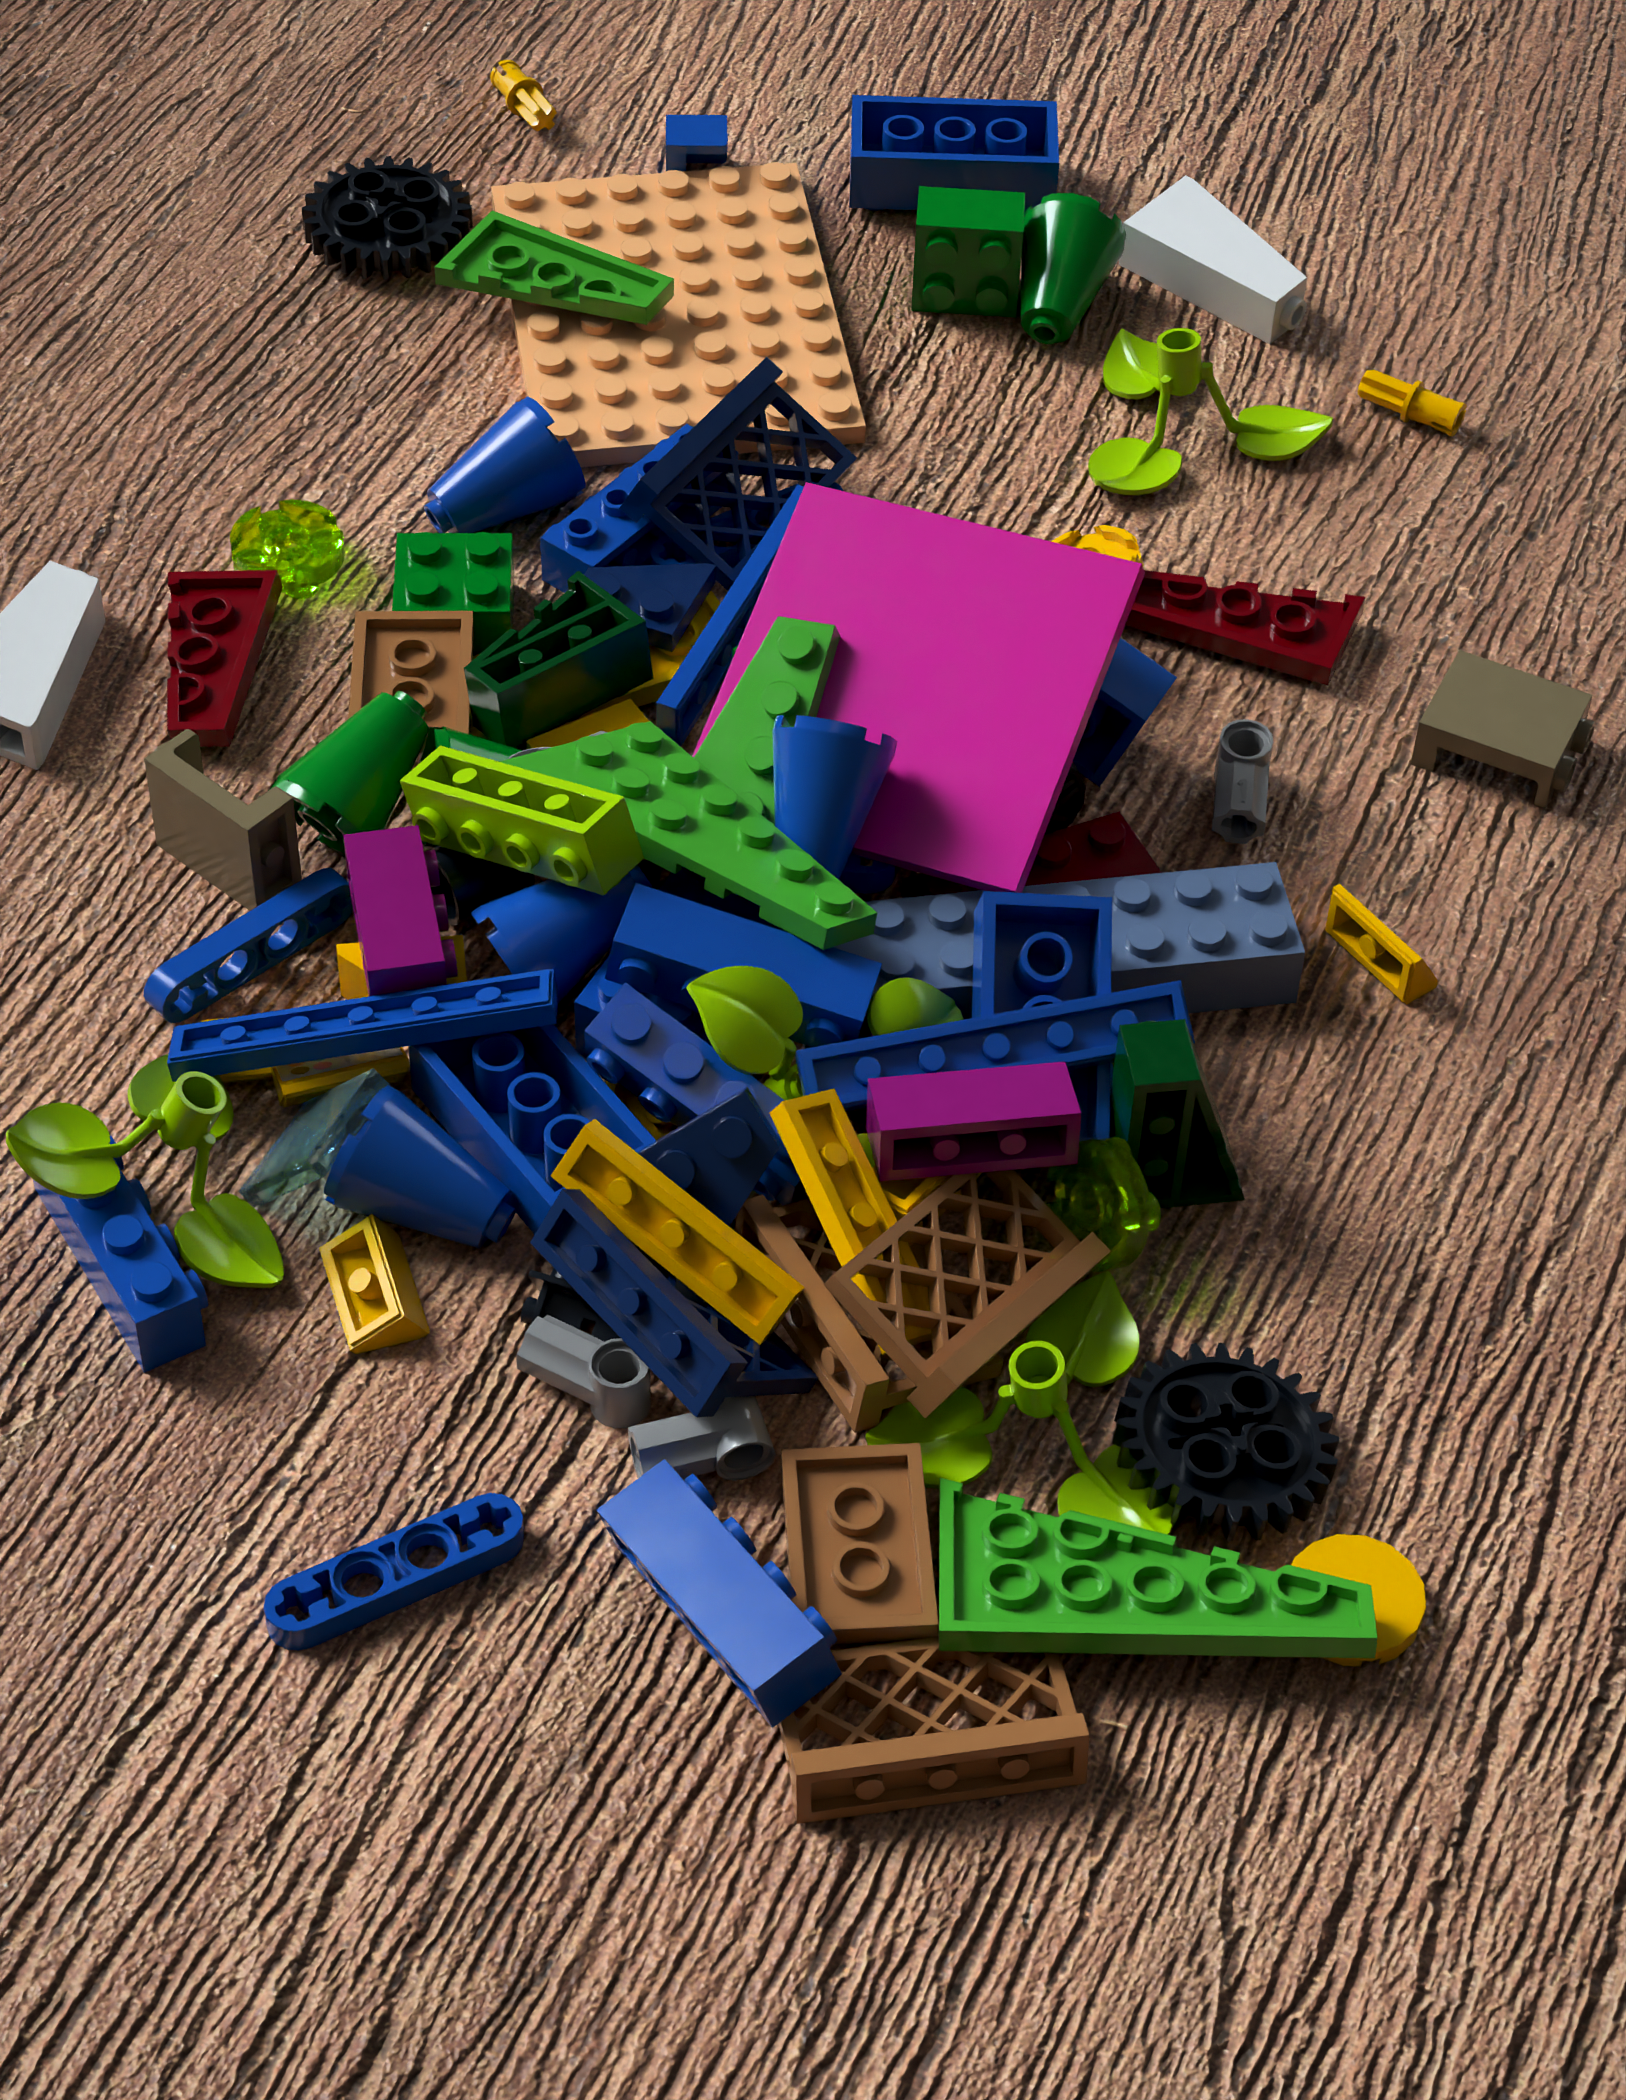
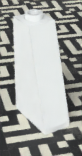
M1185 175L1123 222L1126 239L1124 251L1119 259L1120 266L1268 344L1274 342L1287 330L1295 329L1302 321L1307 308V304L1304 301L1307 277L1194 179Z
M49 561L0 613V756L38 770L44 763L105 624L98 578L90 576L83 571L74 570Z

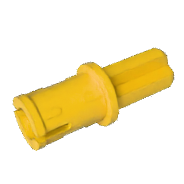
M513 60L500 61L498 64L506 72V75L502 76L494 67L491 71L490 80L493 86L505 97L508 109L515 115L522 116L535 131H540L544 127L547 130L552 129L555 125L552 119L557 114V111L545 98L540 83L534 78L527 77Z
M1367 370L1358 387L1360 398L1400 413L1401 421L1407 423L1411 419L1433 427L1451 437L1455 436L1466 414L1465 409L1467 405L1465 403L1436 394L1426 389L1424 383L1419 380L1411 385L1379 371Z

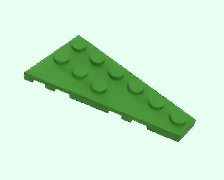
M651 721L634 723L623 729L596 736H585L578 741L499 761L625 797L644 859L674 874L681 871L682 867L704 877V889L723 899L733 893L759 905L760 918L822 950L874 934L878 913Z
M940 1478L939 1651L1375 1658L1377 1630L1371 1585L1288 1564L1274 1572L1239 1563L1240 1552L1214 1546L1210 1556L1176 1547L1175 1536L1072 1510L1059 1517L1025 1509L1024 1498L999 1493L995 1502L963 1494V1483Z

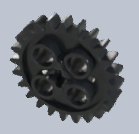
M386 156L383 165H375L370 158H365L364 168L360 169L350 163H346L344 175L329 171L327 172L328 183L315 181L314 193H307L305 195L306 206L302 207L306 243H312L314 256L324 254L325 265L327 266L341 262L342 273L344 274L353 271L355 268L362 269L363 279L370 277L374 271H381L384 280H389L393 271H400L404 277L411 278V268L415 267L430 273L431 261L439 263L473 228L469 192H462L461 180L450 181L448 170L433 174V167L430 162L415 168L413 167V159L409 157L401 165H394L391 156Z
M1193 1343L1190 1345L1186 1361L1171 1349L1166 1350L1161 1367L1150 1361L1145 1362L1141 1377H1131L1128 1381L1124 1397L1120 1398L1114 1419L1116 1427L1112 1437V1444L1121 1447L1116 1462L1119 1468L1133 1469L1128 1484L1131 1490L1151 1488L1147 1507L1150 1510L1168 1503L1173 1507L1170 1523L1176 1526L1187 1516L1196 1518V1529L1199 1536H1204L1212 1523L1221 1525L1222 1532L1227 1541H1233L1238 1526H1245L1256 1541L1261 1540L1267 1522L1277 1531L1284 1534L1289 1528L1292 1516L1305 1522L1309 1518L1313 1503L1322 1504L1338 1463V1459L1334 1455L1339 1444V1437L1329 1433L1334 1417L1332 1413L1316 1412L1321 1398L1320 1393L1308 1392L1300 1394L1298 1392L1302 1379L1300 1373L1289 1375L1284 1379L1276 1375L1279 1360L1275 1357L1269 1360L1263 1367L1254 1364L1252 1348L1247 1347L1239 1359L1230 1358L1226 1345L1218 1343L1214 1357H1206L1197 1343Z

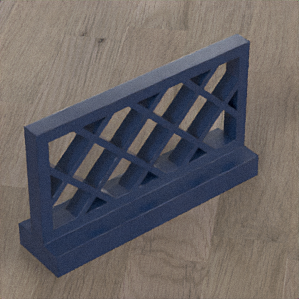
M768 357L759 363L638 481L620 506V509L635 523L646 515L697 563L716 565V581L727 591H729L767 532L747 528L745 509L767 511L769 525L771 526L788 500L779 498L776 478L798 480V484L801 486H805L806 482H818L816 485L830 488L857 459L852 452L776 383L783 371ZM770 405L788 420L790 431L768 429L765 410ZM734 440L757 442L760 462L737 460ZM770 444L792 446L796 466L773 463ZM806 448L820 449L836 465L832 469L809 467ZM723 452V458H718V456ZM703 471L726 473L729 493L706 491ZM739 474L761 476L765 497L742 494ZM691 484L692 489H686ZM671 502L694 504L697 524L682 523L666 507ZM708 505L730 507L734 528L711 526ZM713 540L735 542L737 544L739 563L733 569L715 553ZM750 544H756V546L751 550Z
M580 1189L561 1190L530 1241L535 1249L695 1417H713L724 1399L729 1397L810 1393L818 1380L817 1375L774 1331L768 1339L759 1345L631 1242Z

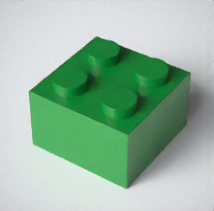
M919 186L911 311L1016 318L1024 230L1025 192Z
M397 533L392 611H473V656L482 653L510 628L513 629L514 562L512 533Z

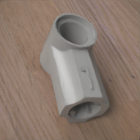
M1249 719L1233 721L1222 729L1216 758L1212 831L1219 833L1224 837L1225 842L1247 844L1249 840L1263 836L1265 831L1269 766L1274 741L1272 733L1266 726Z
M546 1315L544 1318L537 1316L525 1332L524 1340L516 1355L517 1369L589 1403L590 1410L595 1419L605 1426L615 1429L628 1428L639 1424L647 1417L651 1408L650 1368L621 1338L610 1339L604 1342L550 1315Z
M756 1396L725 1398L713 1417H695L692 1413H687L628 1427V1441L637 1478L665 1459L682 1479L687 1478L691 1474L696 1476L717 1471V1474L724 1479L733 1481L744 1480L765 1471L774 1462L776 1456Z

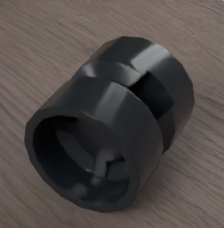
M436 846L432 848L435 849L440 886L431 887L432 895L444 894L448 923L450 925H458L474 918L471 912L481 905L489 903V901L497 900L535 885L534 874L522 872L485 859L475 858L445 847Z

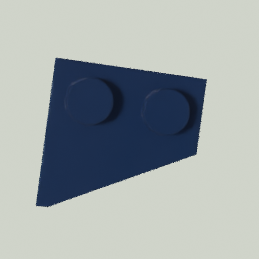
M695 563L589 567L584 575L646 620L650 646L673 652L716 583V565Z
M746 1087L639 1150L637 1153L725 1224L730 1226L782 1143L749 1088Z

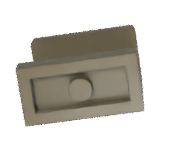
M1459 650L1419 721L1411 765L1433 772L1443 752L1448 750L1535 780L1538 783V789L1534 805L1546 809L1556 789L1565 792L1568 788L1577 763V758L1572 757L1573 754L1576 752L1584 755L1590 744L1596 721L1587 719L1593 695Z
M185 729L170 741L161 744L153 753L144 758L156 843L160 848L249 911L302 880L292 796L279 787L274 786L254 802L247 805L204 775L199 736L190 729Z

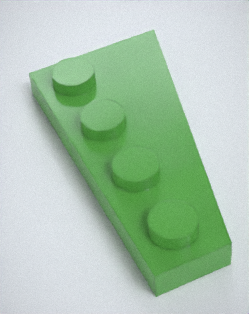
M493 210L434 267L435 284L644 325H647L674 296V278Z
M778 616L694 756L699 763L734 790L737 795L763 817L772 822L774 826L772 729L775 718L779 715H784L790 727H794L796 715L817 716L840 640V634L835 625Z

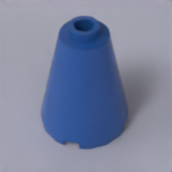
M527 396L521 401L514 403L427 490L430 502L424 505V510L428 519L439 533H446L447 531L449 533H476L574 500L577 496L584 493L581 490L586 488L585 478L566 438L558 441L547 428L555 423V421L536 400Z
M779 715L775 718L772 729L775 827L806 853L810 854L814 860L839 880L895 756L897 740L882 733L881 743L878 745L865 740L867 731L865 727L811 716L796 715L795 725L790 727L784 715Z
M637 864L622 878L618 885L610 889L605 895L548 879L481 905L472 911L471 914L478 924L488 917L490 918L495 927L485 933V935L512 974L554 969L558 985V1005L612 947L614 936L635 883L650 888L653 887Z
M389 1085L382 1088L361 1113L363 1117L369 1120L362 1126L356 1136L349 1133L341 1146L324 1186V1194L328 1195L325 1200L340 1209L364 1216L373 1214L382 1221L475 1248H481L488 1239L498 1243L506 1233L516 1213V1208L508 1204L512 1191L401 1091Z

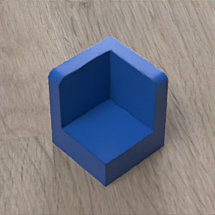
M666 115V171H686V163L722 164L727 161V115Z

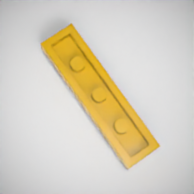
M833 1088L782 1101L770 1112V1116L841 1267H843L893 1226L897 1219L844 1107ZM898 1240L900 1264L919 1268L908 1242ZM883 1254L880 1255L877 1258V1260L883 1261ZM857 1274L851 1279L870 1300L886 1303L885 1279ZM901 1282L903 1306L930 1311L928 1287ZM905 1325L906 1340L911 1345L932 1340L931 1329ZM879 1346L882 1355L886 1354V1352Z
M596 1119L583 1126L551 1174V1177L564 1188L580 1189L631 1242L759 1345L771 1336L805 1288Z

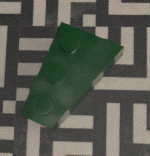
M577 571L567 580L568 590L555 602L552 603L544 599L533 608L535 619L518 632L510 628L464 667L473 726L493 742L517 748L526 745L527 740L544 734L566 722L573 721L582 714L616 697L623 696L630 690L653 679L646 620L580 571Z
M1185 1019L1158 1022L1145 1021L1136 1024L1119 1025L1110 1093L1109 1153L1104 1158L1118 1213L1245 1200L1230 1143Z

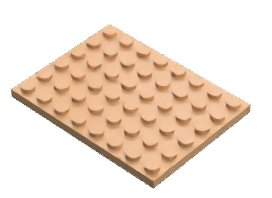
M771 162L759 166L733 168L720 166L707 170H668L655 174H617L604 178H566L552 182H514L509 185L491 186L493 211L674 278L673 298L647 325L509 298L526 397L529 396L536 400L549 413L555 423L547 428L558 441L564 438L567 439L581 467L638 462L651 452L661 440L669 438L685 424L692 427L698 424L766 357L783 371L776 383L843 445L865 443L866 425L797 163L783 164ZM770 405L765 410L768 429L790 431L788 420ZM734 440L735 450L738 451V454L758 452L757 442ZM770 444L771 451L793 449L792 446Z

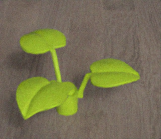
M1122 328L1113 340L1105 357L1103 366L1104 385L1112 394L1126 399H1142L1152 395L1156 390L1160 392L1154 436L1149 444L1144 440L1130 437L1118 438L1103 443L1090 456L1088 463L1089 475L1095 486H1100L1106 491L1122 495L1150 494L1170 485L1178 477L1182 467V456L1179 452L1160 448L1164 440L1170 394L1175 396L1191 394L1197 389V384L1201 380L1205 381L1228 431L1238 434L1236 439L1237 448L1242 453L1256 459L1281 461L1304 453L1331 429L1333 417L1285 406L1258 405L1242 410L1238 420H1236L1213 376V364L1211 362H1202L1201 336L1199 333L1188 328H1174L1161 333L1157 338V343L1143 340Z
M732 966L704 974L687 985L686 989L698 1008L706 1035L712 1047L728 1066L746 1075L769 1072L771 1077L763 1085L784 1100L803 1096L797 1064L790 1067L797 1048L794 1042L788 1038L800 1027L803 1021V1010L796 993L787 982L773 972L762 968ZM909 977L891 980L879 987L872 995L867 1009L868 1027L873 1036L963 1020L961 1011L955 1005V1001L922 980ZM858 1134L857 1137L873 1168L875 1163L868 1134Z
M169 1054L148 1063L135 1074L128 1087L130 1107L135 1115L144 1122L126 1138L115 1144H110V1134L102 1120L82 1106L71 1103L58 1102L38 1106L29 1111L15 1126L7 1130L5 1134L6 1144L11 1154L32 1179L59 1195L77 1199L96 1198L114 1190L120 1181V1171L113 1158L124 1156L153 1130H158L161 1140L172 1148L185 1150L195 1146L198 1150L190 1197L195 1211L184 1213L174 1228V1238L180 1256L197 1274L222 1285L272 1288L283 1280L284 1267L280 1250L268 1224L259 1212L248 1202L233 1194H219L212 1198L209 1203L204 1195L210 1150L216 1141L222 1139L228 1133L234 1117L230 1096L219 1075L209 1076L202 1072L190 1071L182 1074L176 1082H172L167 1066Z
M1109 1271L1095 1275L1067 1290L1054 1305L1032 1323L1026 1336V1343L1019 1346L1010 1357L1009 1374L1011 1384L999 1388V1400L988 1419L984 1420L983 1405L978 1397L970 1390L961 1387L926 1419L910 1402L894 1406L882 1422L865 1435L867 1445L920 1443L924 1485L927 1488L939 1489L940 1478L966 1485L976 1480L988 1470L993 1457L990 1443L985 1435L998 1430L1010 1405L1015 1404L1021 1412L1034 1418H1046L1054 1415L1059 1421L1075 1463L1082 1470V1472L1069 1477L1062 1484L1057 1499L1059 1516L1072 1510L1167 1535L1171 1534L1173 1524L1170 1523L1173 1511L1172 1506L1166 1503L1150 1510L1147 1507L1151 1488L1131 1490L1128 1484L1133 1469L1119 1468L1116 1463L1121 1447L1112 1445L1106 1448L1094 1463L1090 1461L1084 1451L1069 1413V1405L1066 1402L1068 1396L1067 1385L1071 1382L1072 1378L1089 1387L1105 1386L1126 1375L1138 1358L1140 1350L1138 1328L1131 1312L1121 1297L1114 1277Z

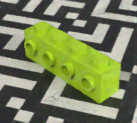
M441 745L400 780L413 816L412 824L413 826L419 825L421 840L432 845L445 847L475 858L485 859L601 895H605L610 889L618 885L622 878L644 859L625 797Z

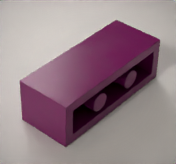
M419 825L343 835L348 883L368 996L447 985L446 978L458 977L453 939L441 940L439 933L449 931L445 897L443 893L432 895L431 887L440 886L435 849L423 850Z
M1066 1062L868 1078L866 1130L879 1182L1078 1163L1081 1110Z

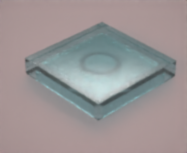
M372 1068L305 1101L238 1192L252 1206H262L326 1176L348 1134L350 1133L355 1136L367 1118L363 1117L361 1113L382 1088L389 1085V1083Z

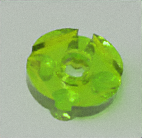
M290 499L278 501V510H270L262 514L260 505L244 513L235 522L230 532L234 571L277 570L283 586L281 592H286L288 596L294 599H306L314 596L319 590V584L332 578L341 568L345 558L343 532L337 527L336 517L325 507L308 501ZM291 543L297 544V546L293 548H286Z
M1121 1137L1080 1140L1077 1164L1049 1167L1047 1182L1056 1181V1201L1046 1203V1205L1080 1242L1091 1232H1094L1111 1250L1094 1267L1092 1272L1120 1269L1133 1263L1144 1249L1148 1232L1158 1228L1161 1211L1156 1197L1148 1192L1144 1176L1132 1156L1128 1143ZM1098 1204L1100 1206V1214L1096 1210Z

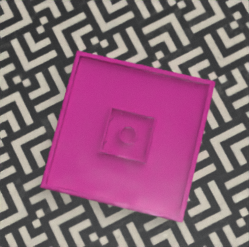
M806 482L692 757L696 755L778 616L835 625L840 634V640L816 717L867 728L865 740L878 745L881 743L882 733L897 740L895 756L851 854L984 891L1022 893L1145 575L1143 565L1134 561Z

